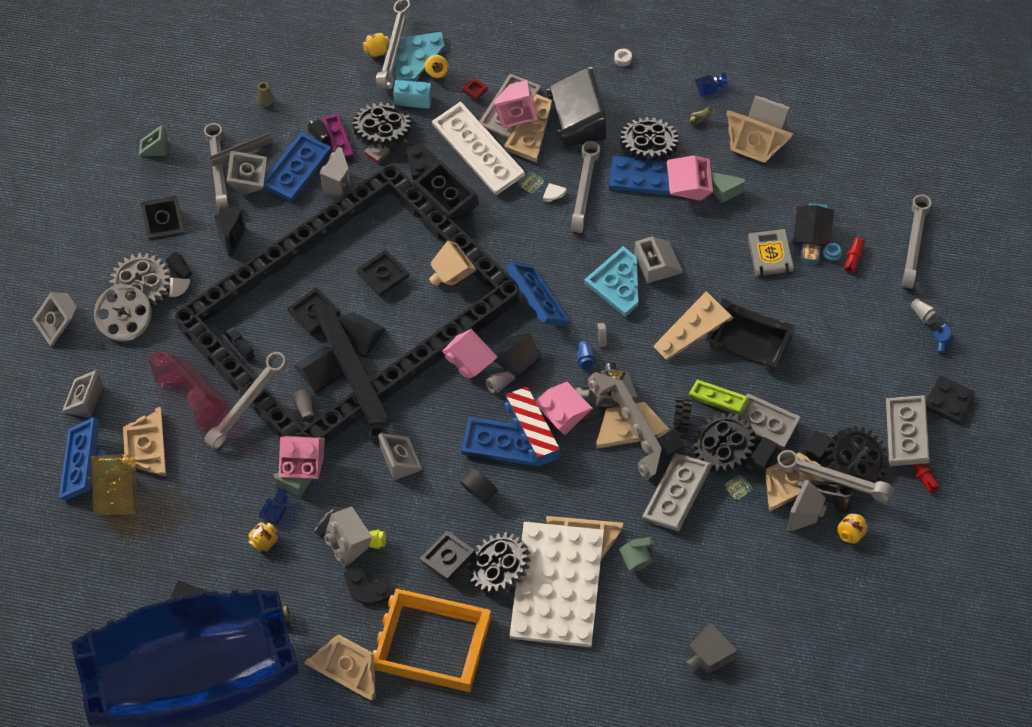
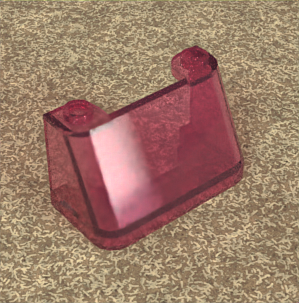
M158 351L148 358L155 382L160 387H163L164 384H170L175 389L180 384H183L188 389L187 402L193 409L194 425L200 432L227 413L226 401L190 361L167 351Z

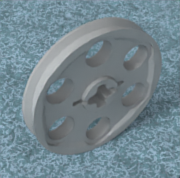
M126 284L113 286L103 292L98 298L94 309V319L98 329L108 338L115 341H129L140 336L148 327L152 315L151 305L146 295L138 288ZM134 291L136 298L128 301L127 294ZM116 293L118 296L117 300L114 303H110L108 300L109 296ZM144 306L146 308L145 314L138 316L137 309ZM114 309H117V310H119V311H120V310H121V311H124V309H125V311L127 312V314L130 315V316H132V317H129V316H127V315H122V316H121V315L119 314V312L116 311V310H114ZM103 310H108V318L101 319L100 313ZM131 323H136L137 330L130 333L128 326ZM113 325H118L119 331L116 334H110V328Z

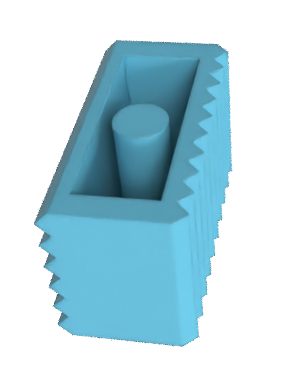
M397 79L393 92L394 104L396 106L430 108L432 99L431 83L399 81Z

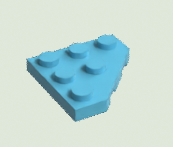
M442 32L401 38L394 64L396 77L399 81H417L420 78L419 75L425 70L426 59L431 55L441 54L445 50Z
M623 246L584 279V284L624 317L638 306L637 257Z

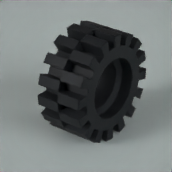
M676 397L673 428L677 432L689 433L692 398Z

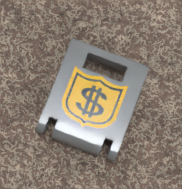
M785 229L748 234V243L756 276H760V268H762L763 276L786 273L785 264H787L789 272L793 271ZM775 238L774 241H766V242H760V241H759V240H761V239Z

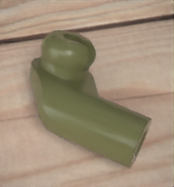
M708 106L702 111L692 113L689 116V123L694 126L698 125L699 122H703L715 113L714 108Z

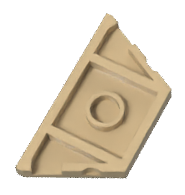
M727 110L731 151L765 163L793 136L791 132Z
M645 402L635 403L654 436L669 429ZM620 406L606 409L596 443L597 449L640 441L638 436L632 432L628 419H625L622 415Z
M158 407L149 416L145 417L144 415L137 419L136 422L123 427L125 463L127 466L167 476L161 407Z
M800 452L796 454L800 460L821 466L817 462L809 460L807 456ZM792 458L781 461L786 466H790L795 462ZM777 463L765 471L768 508L772 511L796 499L801 490L797 487L798 481H805V479L817 482L831 481L796 470L791 473H784L778 468Z
M546 516V523L551 525L604 530L601 560L623 529V523Z
M341 635L331 639L328 644L320 648L316 654L304 663L371 701L376 697L374 653Z

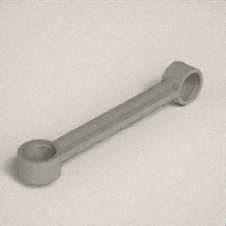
M398 0L394 5V11L397 16L383 70L378 72L376 76V83L380 90L391 89L394 85L392 72L406 18L410 17L414 12V8L409 0Z
M210 123L204 128L206 141L210 144L211 155L221 152L220 142L223 139V131L219 124ZM213 131L219 132L217 135L214 136L208 135L210 132ZM223 163L212 166L218 214L229 210Z
M587 141L582 146L584 162L575 210L572 216L571 232H583L594 162L600 157V146L595 141ZM588 149H594L597 152L589 154L585 151Z
M926 195L915 196L911 206L914 218L901 286L913 289L925 215L929 213L931 207V199ZM916 203H924L927 207H918Z
M273 352L267 357V367L218 427L212 428L206 434L204 442L212 449L216 450L223 445L228 431L274 375L286 371L288 360L282 353ZM277 357H282V365L279 368H272L273 360Z
M791 450L782 451L778 455V468L784 473H791L795 470L871 494L874 499L880 502H890L894 488L886 482L878 481L872 483L800 460L796 453ZM788 457L792 458L795 462L790 466H786L781 463V460Z

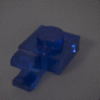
M721 73L713 78L712 74L696 78L695 84L700 96L718 92V87L727 86L726 80H728L726 73Z
M279 488L273 500L268 498L259 513V518L278 525L286 510V506L283 504L288 498V495H286L287 491Z

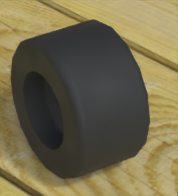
M471 468L460 480L461 485L483 504H487L498 492L497 487L475 468Z

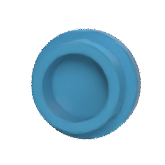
M829 243L824 247L823 255L827 260L836 261L841 257L842 250L838 244Z

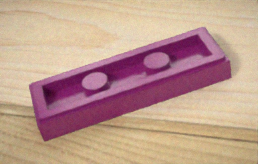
M339 113L322 118L331 137L330 145L333 152L335 153L337 148L340 147L346 160L353 159L354 153Z

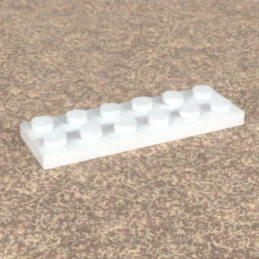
M461 102L432 121L433 126L495 195H498L525 176V172Z

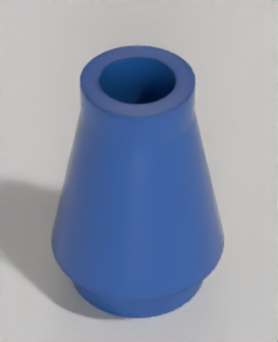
M583 341L578 344L577 364L582 370H590L595 366L596 358L589 343Z

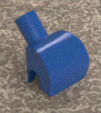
M946 324L941 326L943 328L942 334L937 331L933 333L938 342L937 352L941 354L945 353L946 345L953 341L952 331Z

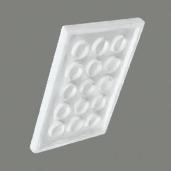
M524 522L522 541L528 546L527 549L531 553L528 556L531 558V561L527 563L530 569L524 570L527 576L520 577L522 583L516 582L510 639L584 647L592 646L604 530Z

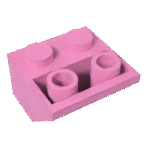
M694 155L667 161L671 195L701 201L713 192L710 159Z
M280 437L279 477L318 479L324 459L325 438Z

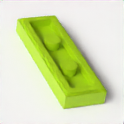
M700 380L695 382L689 392V398L740 416L749 403V397Z

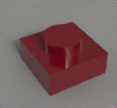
M473 78L463 87V93L475 101L488 91V86L476 78Z

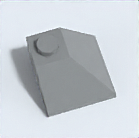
M50 292L32 319L50 346L55 344L72 319L77 307L68 293Z
M805 479L790 511L788 531L817 523L819 516L823 517L827 509V506L824 505L826 497L809 480Z

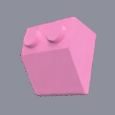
M527 80L510 84L494 101L503 128L538 120L536 105Z
M472 329L457 335L442 351L446 355V359L450 363L455 364L460 374L468 379L476 376L497 358L493 351Z
M568 382L548 389L535 401L538 408L564 435L593 409Z

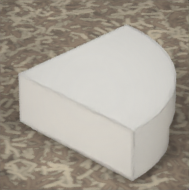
M549 183L543 196V201L552 202V200L562 198L566 193V188Z
M170 278L169 297L183 294L189 286L190 279Z

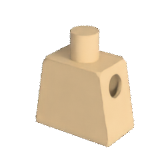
M447 241L431 262V266L436 273L429 279L435 286H438L441 282L452 286L473 273L476 269L457 243Z

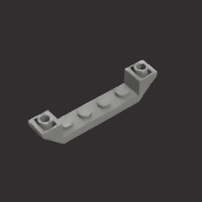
M597 372L593 373L588 379L590 389L596 393L597 397L611 390L612 398L620 405L622 415L625 419H628L632 432L638 436L642 449L648 453V456L642 458L637 463L638 470L646 480L651 479L656 474L662 449L622 380Z

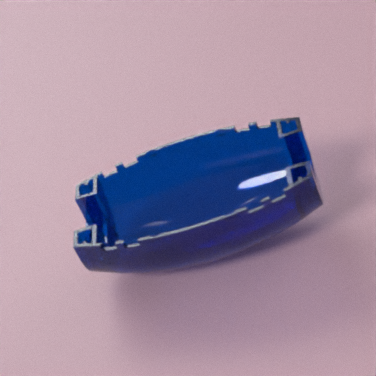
M231 590V593L221 594L218 591L172 598L126 613V617L115 622L112 619L106 622V626L98 630L92 629L71 642L83 693L82 699L88 724L91 727H168L200 721L250 703L276 689L299 673L297 658L293 644L290 643L278 591L252 590V592L239 593V590Z

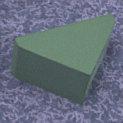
M161 125L140 140V156H167L169 141L165 126Z
M711 172L713 193L721 203L743 193L745 179Z
M279 473L273 474L276 487L301 498L312 481V478L279 477Z

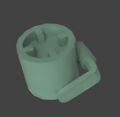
M651 537L631 540V542L619 549L629 572L641 570L653 562L649 554L654 546V541Z

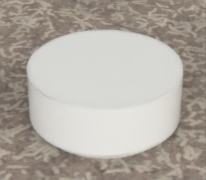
M627 49L617 50L614 56L615 63L619 66H628L632 62V53Z

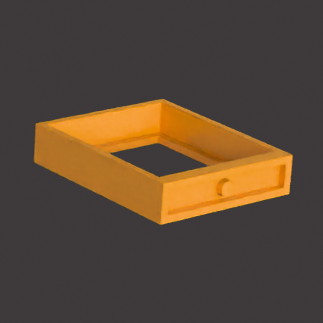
M396 589L394 595H391L389 599V613H385L383 618V625H385L383 632L380 631L378 634V648L373 651L375 670L471 692L491 621V610ZM403 606L477 623L461 678L386 661Z

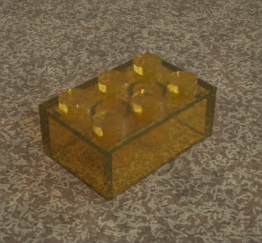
M135 454L91 456L93 516L136 514Z

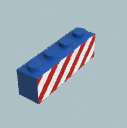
M528 387L506 394L504 407L508 414L511 413L513 417L512 423L516 430L519 429L523 445L528 446V454L531 461L535 460L539 467L559 459L560 449Z

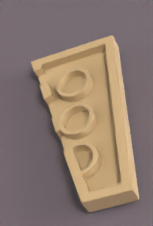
M536 94L533 99L536 105L538 120L517 125L504 145L505 151L535 163L538 160L552 106V100Z
M706 291L653 347L666 360H669L687 349L693 342L704 338L703 336L718 329L724 322L732 320L733 317Z

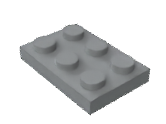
M747 393L746 396L749 397V403L740 416L741 420L745 418L751 424L756 433V439L762 440L763 437H766L778 443L777 448L784 451L800 421V416Z

